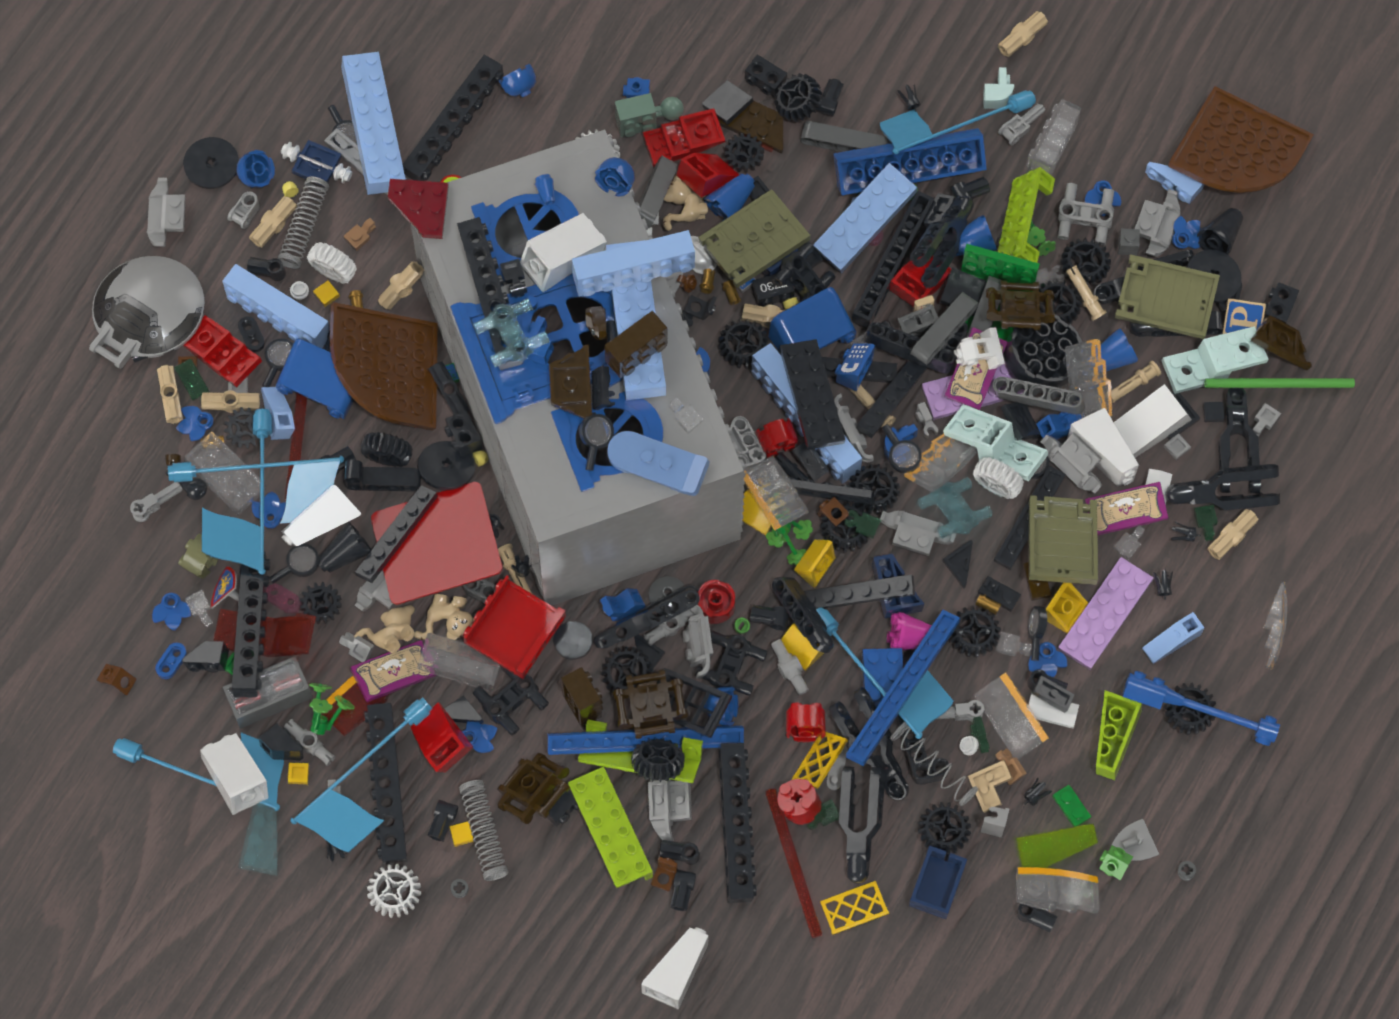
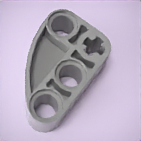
M737 416L730 425L732 434L730 438L732 442H736L739 451L737 453L739 460L742 459L745 464L746 470L744 473L750 474L760 470L766 454L748 420L742 416Z

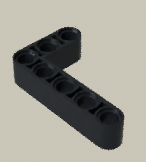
M873 322L868 327L865 340L868 344H874L876 348L935 371L949 373L957 359L954 350L962 342L961 340L965 338L968 326L964 323L927 365L911 355L913 347L921 339L919 337L880 322Z

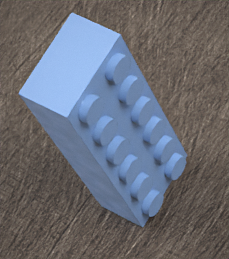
M889 163L815 242L813 247L842 274L917 193V187Z
M689 230L573 258L572 273L578 296H591L595 292H608L615 287H628L636 282H648L660 276L669 277L676 272H689L695 268V249Z
M237 264L233 266L222 282L227 299L232 303L236 304L237 302L248 313H255L261 321L265 323L268 321L277 331L287 333L288 337L293 341L302 339L320 348H323L326 344L330 327L329 322Z

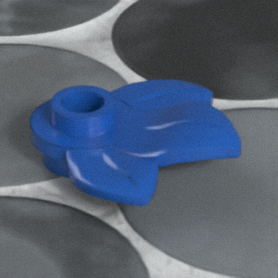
M1107 181L1097 182L1094 188L1087 192L1085 203L1100 205L1103 196L1100 188L1112 189L1110 183ZM1114 191L1112 206H1121V197Z
M1182 216L1178 217L1173 225L1175 232L1172 238L1173 244L1179 249L1187 247L1199 248L1198 242L1200 239L1197 237L1200 229V221L1191 220L1186 223ZM1179 237L1183 239V243L1179 241Z
M183 407L182 413L185 419L177 425L176 429L182 434H189L190 441H197L205 435L206 430L213 426L214 419L210 413L201 412L198 407ZM207 420V423L201 424V421Z
M269 492L264 497V526L271 529L279 525L286 506V502L280 503L278 495L274 492ZM253 501L252 512L258 519H260V502ZM273 516V520H267L268 517Z
M167 593L163 596L161 603L155 606L152 619L154 623L165 621L168 628L176 630L182 622V617L188 618L191 616V609L187 603L181 601L177 594ZM169 601H175L174 605H168Z
M1043 642L1040 644L1039 661H1031L1030 656L1028 663L1029 671L1033 672L1040 669L1045 671L1047 675L1055 677L1058 667H1067V659L1063 653L1056 651L1052 643ZM1049 650L1050 654L1045 655L1043 651Z
M467 722L466 729L462 732L466 737H473V740L470 741L473 749L478 753L491 752L494 747L490 741L495 737L497 727L487 724L482 725L479 722Z

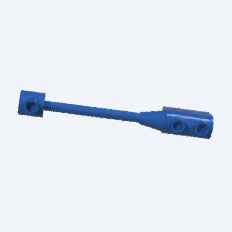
M1140 671L1129 674L1122 692L1125 698L1157 709H1161L1162 703L1177 706L1183 705L1255 730V741L1270 746L1271 742L1274 743L1280 728V724L1276 723L1277 719L1266 715L1265 719L1260 718L1257 723L1187 699L1170 689L1167 685H1164L1165 680L1154 677L1153 681L1146 679V674Z

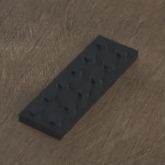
M817 339L780 345V354L807 450L844 444L845 436Z

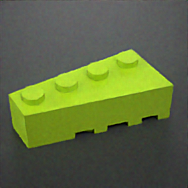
M1105 690L1096 774L1112 780L1116 779L1141 715L1142 703Z

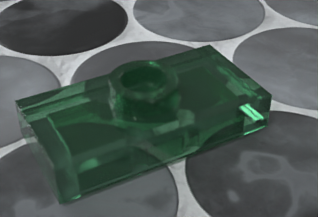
M191 358L174 367L193 401L200 398L202 393L210 392Z

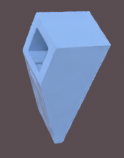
M1153 162L1147 164L1145 173H1147L1148 177L1158 181L1167 191L1170 189L1178 192V199L1190 204L1204 187L1203 183L1168 167V165Z
M262 387L264 407L272 415L271 440L290 439L295 426L292 411L284 394L280 393L276 387Z
M1192 612L1154 638L1142 649L1154 664L1199 637L1204 630V626L1194 612Z

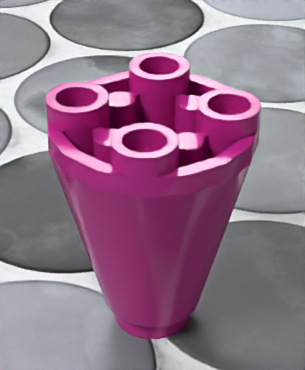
M902 612L892 613L890 620L892 627L891 631L887 633L886 642L890 643L891 648H902V650L917 649L932 625Z

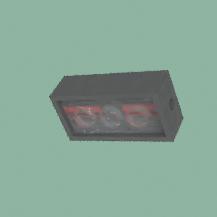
M295 656L268 667L262 673H259V678L262 679V688L258 690V697H234L232 683L223 687L240 729L313 698Z

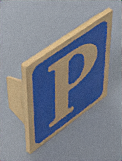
M1228 299L1223 334L1254 326L1257 330L1263 322L1266 304Z

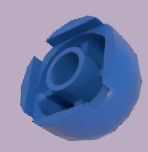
M531 64L525 65L526 68L523 70L519 68L504 76L503 80H499L501 87L507 94L514 97L521 95L522 98L531 94L530 89L536 83V75Z
M254 150L244 154L239 159L237 175L246 186L252 188L268 185L271 178L274 177L275 167L273 160L270 157L268 158L264 154L265 152Z
M617 157L608 158L603 161L595 172V181L598 186L607 193L609 190L616 192L615 196L618 197L628 194L635 180L632 166L626 160Z
M718 687L716 689L733 696L718 725L732 726L734 724L732 718L733 716L737 717L738 695H734L733 691H735V688ZM710 694L704 708L714 711L720 698Z

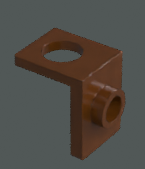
M834 497L830 501L828 499L819 506L820 511L817 515L821 517L824 514L837 526L850 513ZM834 508H839L842 512V516L838 519L833 518L831 515V510Z
M106 664L97 681L112 685L124 695H128L136 678L121 667ZM123 677H127L129 680L125 688H122L120 684Z
M659 857L658 867L651 885L669 892L678 870V864L670 858ZM661 874L669 876V882L665 885L658 882V876Z

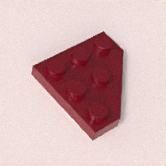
M390 179L388 200L400 210L401 214L418 230V233L423 238L443 239L449 183Z

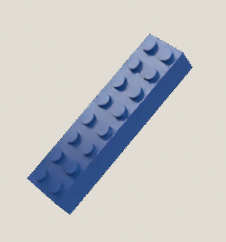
M979 128L942 134L899 151L898 154L893 153L894 147L892 143L833 153L837 187L841 195L863 192L889 163L911 183L987 170L983 134Z

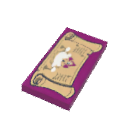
M973 327L969 337H972L973 340L981 339L980 333L983 331ZM999 338L1003 354L1007 345V341ZM977 345L979 354L985 353L983 345ZM978 360L979 363L972 366L966 364L961 367L960 364H957L944 397L980 410L996 369L989 370L987 360Z
M1161 482L1085 499L1086 504H1089L1090 500H1097V536L1169 519Z
M421 640L401 647L395 653L388 652L350 668L366 702L435 677L438 674Z

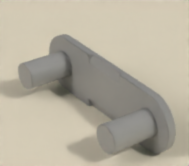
M840 743L836 744L833 750L837 749ZM846 745L828 772L827 787L831 790H837L841 787L842 770L845 767L846 753L848 751Z

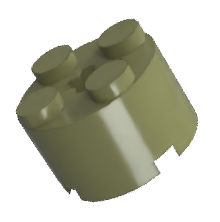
M199 533L194 540L190 539L185 546L187 551L180 558L178 564L199 578L204 579L211 573L208 569L212 565L215 566L219 559L202 552V534Z

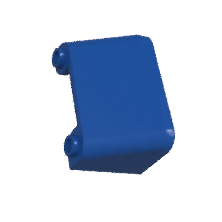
M829 287L776 315L771 321L768 337L779 352L780 345L817 339L819 349H822L837 340H840L841 343L852 342L855 339L856 330L834 288Z
M296 339L276 383L277 390L284 395L297 392L327 406L332 417L345 419L354 399L344 388L336 373L331 352L302 339Z

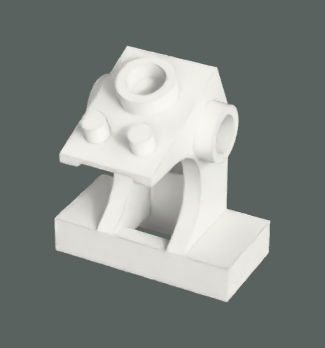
M996 327L989 328L980 333L981 339L973 340L972 337L962 339V342L954 350V354L957 356L956 363L960 364L961 367L966 364L968 366L976 365L979 363L978 360H987L989 370L996 369L1005 364ZM977 345H983L985 353L979 354Z

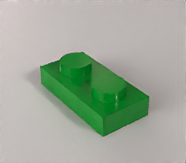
M1070 785L1053 794V799L1074 829L1091 819L1092 816Z

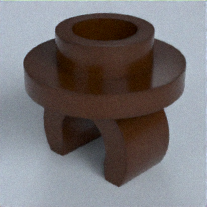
M689 274L687 277L684 275L678 276L677 282L680 283L679 287L684 288L685 292L690 293L696 288L697 280L694 275Z

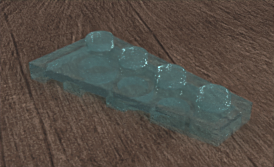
M258 803L253 805L238 867L239 869L278 876L277 811L272 807Z

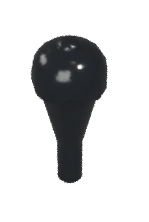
M193 478V481L178 482L187 493V496L193 500L202 499L207 492V485L200 478Z

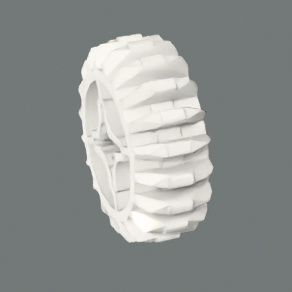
M315 243L307 256L308 262L316 271L337 283H348L357 270L355 263H353L349 256L338 250V248L336 249L332 245L329 246L327 243Z
M990 457L980 459L976 464L973 475L983 488L1006 499H1014L1021 492L1024 483L1023 478L1014 468L1009 467L1008 464Z
M388 864V870L385 871L381 867V874L374 872L376 879L370 878L369 882L372 885L367 886V890L370 891L367 896L369 899H372L370 905H376V912L382 909V916L389 912L390 918L393 917L394 913L400 918L401 911H404V914L407 915L408 907L414 910L415 907L412 902L419 903V899L415 896H421V891L417 890L421 888V885L416 883L418 877L413 876L412 870L407 872L406 866L399 870V864L395 865V869H392L391 865ZM391 877H400L405 881L395 882ZM385 881L387 887L384 891H382V894L378 896L379 887L382 884V882ZM390 884L393 888L397 889L398 897L393 892L391 893ZM410 886L409 896L403 901L401 895ZM394 900L397 902V905H389L383 901Z

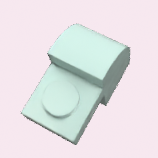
M999 67L998 84L984 85V109H998L1006 106L1009 96L1013 94L1014 84H1010V75L1007 74L1006 68Z

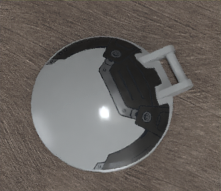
M161 256L139 257L119 265L103 279L95 293L92 315L99 335L91 343L89 350L107 358L119 369L123 368L132 356L154 358L163 356V353L173 349L177 350L190 340L203 319L205 297L199 280L182 263ZM103 344L120 353L119 357L103 348Z

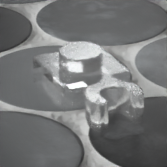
M1060 265L1054 266L1050 272H1048L1047 268L1038 271L1036 282H1039V288H1041L1042 283L1047 285L1049 280L1054 284V280L1062 281L1064 279V274L1057 275L1055 273L1060 270Z

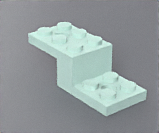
M1255 326L1203 339L1198 349L1163 357L1161 361L1174 394L1204 387L1205 378H1228L1232 371L1267 363L1269 359L1264 348L1251 342V338L1257 331ZM1239 346L1247 347L1248 352H1242ZM1187 368L1191 374L1185 375L1181 369Z
M964 404L943 430L945 436L977 447L979 461L988 457L1002 461L1004 464H1008L1009 467L1014 468L1026 481L1031 479L1048 456V451L1044 448L1022 440L1017 441L1014 438L1012 422ZM974 424L973 427H965L966 425ZM1023 457L1026 458L1024 461H1018V460H1017V459H1021V458H1023Z

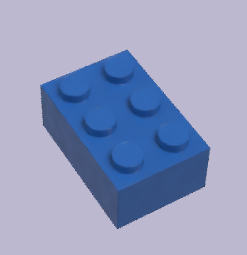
M902 648L863 649V666L886 693L903 669ZM863 672V688L868 691L876 707H878L884 696Z

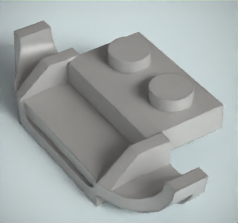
M158 178L157 185L149 196L147 234L154 247H165L167 232H184L185 195H168L167 178Z
M1168 190L1163 205L1145 200L1135 229H1140V237L1150 240V245L1146 251L1147 255L1158 257L1169 249L1174 235V222L1180 217V205L1178 202V192Z
M840 393L835 398V405L843 433L862 457V462H872L874 460L873 455L864 453V450L867 448L866 440L863 434H859L856 429L857 422L855 418H851L849 415L848 406H840L839 404L842 400Z
M1075 433L1071 434L1063 445L1049 435H1046L1040 441L1048 451L1049 460L1065 473L1078 488L1094 493L1099 490L1102 484L1091 471L1102 459Z
M883 511L880 518L884 525L896 530L892 545L929 556L933 542L949 545L954 542L956 536L955 533H951L941 522H935L905 511L890 513Z
M383 570L373 583L366 581L360 587L355 606L361 611L368 610L376 600L389 610L395 605L390 600Z
M696 605L689 609L694 613V616L688 619V625L683 631V641L687 645L685 657L689 661V666L696 667L702 664V671L696 675V679L704 677L710 669V657L713 654L708 616L704 617L701 607Z
M650 779V782H648L649 820L662 840L674 841L671 832L673 822L692 820L690 783L682 781L671 782V779L668 782L665 780L661 782L654 780L652 782Z

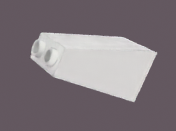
M582 213L528 240L520 263L540 290L545 292L572 274L573 258L601 252L604 250L607 241L603 234L599 233L594 227L592 221Z
M1164 384L1117 419L1114 424L1134 458H1136L1192 419Z
M1105 408L1071 424L1068 438L1071 434L1075 433L1102 459L1096 467L1116 486L1122 484L1125 486L1134 481L1139 464Z
M332 485L281 531L284 534L282 539L290 546L292 544L299 546L360 516L361 512L336 485Z
M236 733L224 736L214 744H207L200 750L201 758L232 815L268 799L267 781Z
M697 927L695 929L689 928L643 980L641 984L642 993L679 1010L707 949L708 935H706V931Z

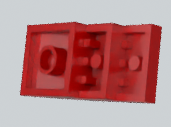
M714 108L680 116L677 121L661 124L660 128L645 131L642 134L653 167H655L662 155L674 162L690 154L703 152L725 142V137Z
M206 315L203 316L195 334L183 345L194 356H197L199 360L236 388L262 362L258 355L247 349L246 345L233 337L230 331Z

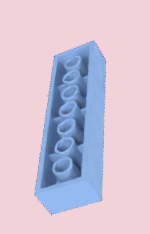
M379 52L342 56L341 68L367 195L386 193L389 189L390 179L405 180V174Z
M642 241L606 245V250ZM640 281L628 287L619 286L611 290L617 336L652 310L656 314L651 281ZM661 352L654 353L648 362L639 364L635 367L633 373L623 376L626 400L666 396Z
M770 343L752 355L751 373L756 380L759 379L763 383L762 386L765 392L774 397L777 407L782 408L786 412V418H789L791 423L793 422L797 426V432L801 437H804L782 357ZM846 437L844 444L815 449L825 465H828L831 469L830 472L834 479H839L842 484L849 480L852 475H856V470L861 471L862 457Z

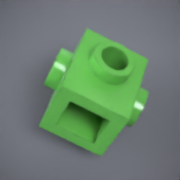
M1112 845L1109 851L1105 850L1100 858V861L1103 863L1099 869L1108 876L1121 880L1133 856L1126 853L1122 848Z

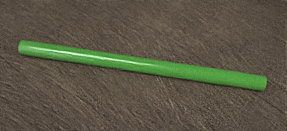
M1205 378L1204 386L1205 388H1354L1355 380L1354 378Z

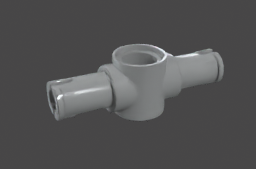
M687 610L658 625L657 628L644 635L645 640L651 646L663 637L676 635L679 629L685 626L688 619L694 616V613L691 610ZM673 622L676 627L670 628L667 626V623Z
M781 639L773 642L771 646L779 659L777 666L783 678L791 681L799 696L808 692L809 689L801 676L803 669L798 658L788 653Z
M293 719L288 721L289 724H285L284 727L301 743L304 752L313 756L316 755L327 766L331 764L330 760L334 761L336 756L323 747L324 744L318 740L315 733L302 729ZM308 739H313L314 743L312 745H305Z

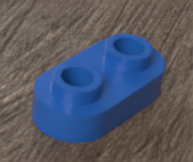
M172 643L159 659L155 669L160 678H172L182 665V660L187 655L183 644ZM180 652V655L175 657L174 653ZM164 668H170L167 673L163 672Z

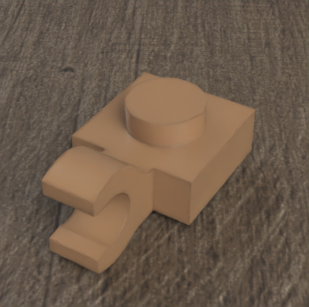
M369 218L362 227L357 224L343 236L344 239L358 251L370 240L368 234L376 228L375 222Z
M1008 749L1000 750L995 754L999 761L1004 760L1013 778L1007 781L1009 785L1015 784L1027 774L1016 757L1012 758V754Z

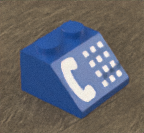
M853 344L851 349H847L843 356V359H845L843 364H839L835 371L837 375L836 382L857 392L873 362L875 345Z

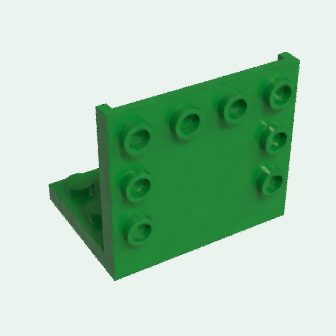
M966 244L961 271L985 281L988 280L989 276L1011 283L1036 282L1040 263ZM972 315L965 322L968 326L967 332H969L974 319ZM993 321L991 328L996 327L998 338L1005 341L1015 328L1008 327V329H1002L1000 321Z

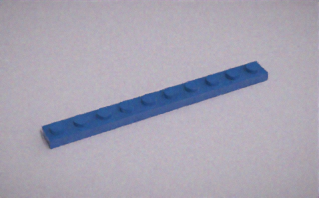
M945 610L941 611L847 751L846 758L862 766L865 765L959 624L960 617Z
M717 727L712 738L687 728H675V733L669 734V732L642 736L641 739H636L635 730L547 734L548 755L633 751L637 744H641V741L647 742L648 738L651 740H655V738L658 740L664 738L665 741L672 740V744L678 743V747L682 748L684 737L703 741V748H718L721 743H744V727Z

